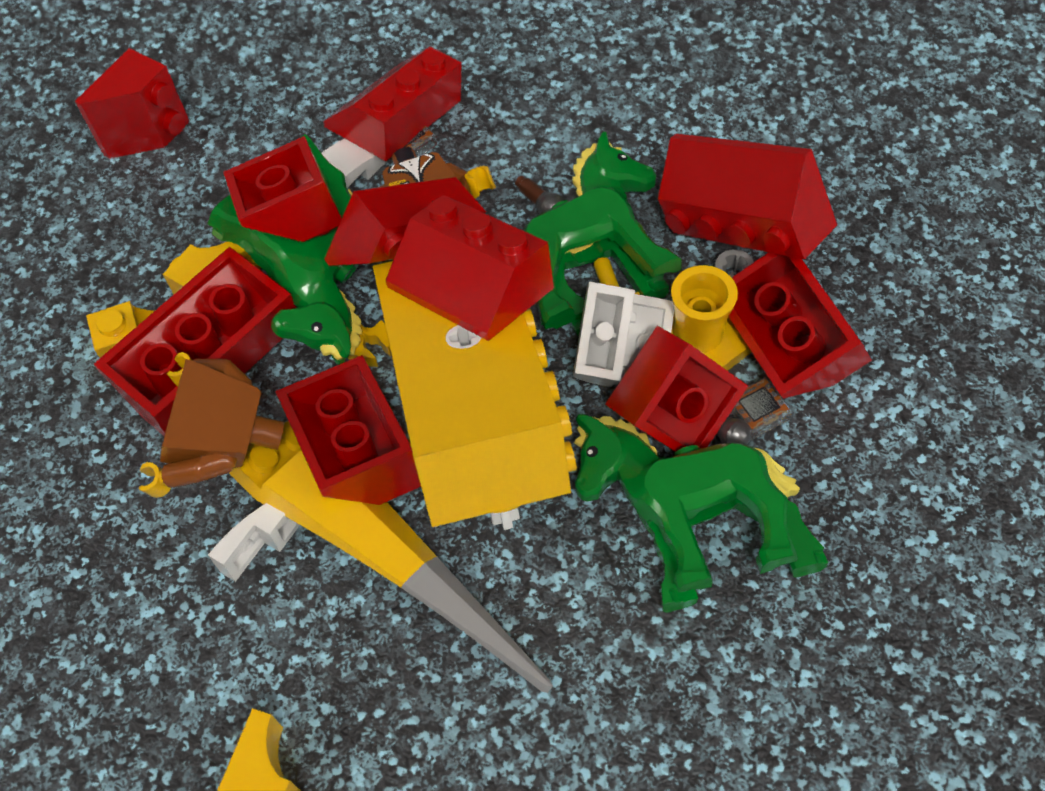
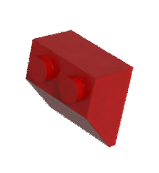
M131 48L124 52L75 100L101 152L109 159L165 148L190 122L166 65Z
M305 136L223 172L242 227L304 242L315 236L325 235L340 224L342 217Z
M657 325L605 405L640 430L676 452L681 448L691 445H697L702 449L709 446L748 388V385L691 344Z

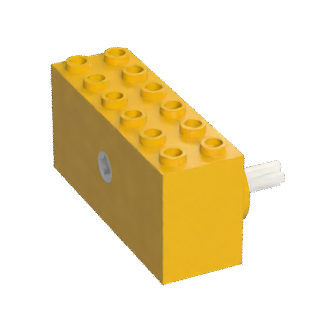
M393 261L373 265L412 453L432 527L490 513L493 525L502 524L504 530L513 528L512 521L520 519L518 507L571 493L569 472L576 471L577 466L570 441L564 442V437L572 435L570 418L565 405L556 407L555 401L560 400L556 378L553 371L544 373L543 368L548 367L547 356L542 339H532V337L537 336V331L531 309L526 310L491 340L487 341L387 288L385 280Z

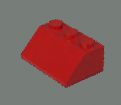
M430 46L399 63L324 120V127L380 159L387 161L398 149L406 146L421 130L424 131L461 101L462 62Z
M456 177L353 191L324 260L329 266L369 264L390 259L394 260L410 218L442 195L483 213H486V211Z
M445 195L432 201L427 207L410 218L385 280L387 288L487 341L491 340L554 289L547 241Z
M768 252L732 277L737 287L738 297L728 317L783 399L834 386L872 361L861 340L802 259Z
M363 355L275 391L322 497L381 505L421 487L411 445Z

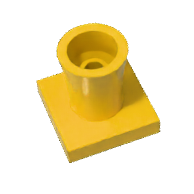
M708 265L693 266L678 274L671 287L674 305L671 333L691 344L727 371L752 353L728 317L738 297L734 280L725 271Z

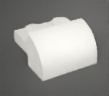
M589 281L586 289L573 376L582 381L597 385L617 386L657 325L671 333L674 317L673 301L634 294L635 290Z

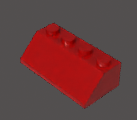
M677 133L670 138L658 201L665 214V222L672 230V233L805 260L837 226L812 149Z
M229 246L93 365L142 418L165 436L178 389L167 373L168 371L178 372L182 370L175 361L178 353L184 352L192 360L198 358L229 359L245 374L283 339L278 337L271 328L273 317L280 310L296 307L288 291Z

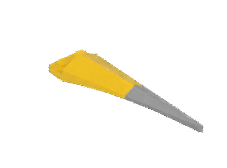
M289 421L284 423L278 450L249 444L243 466L233 468L229 474L256 501L262 504L267 503L285 513V517L366 564L458 627L541 692L548 693L553 685L548 677L388 502L375 505L322 497Z

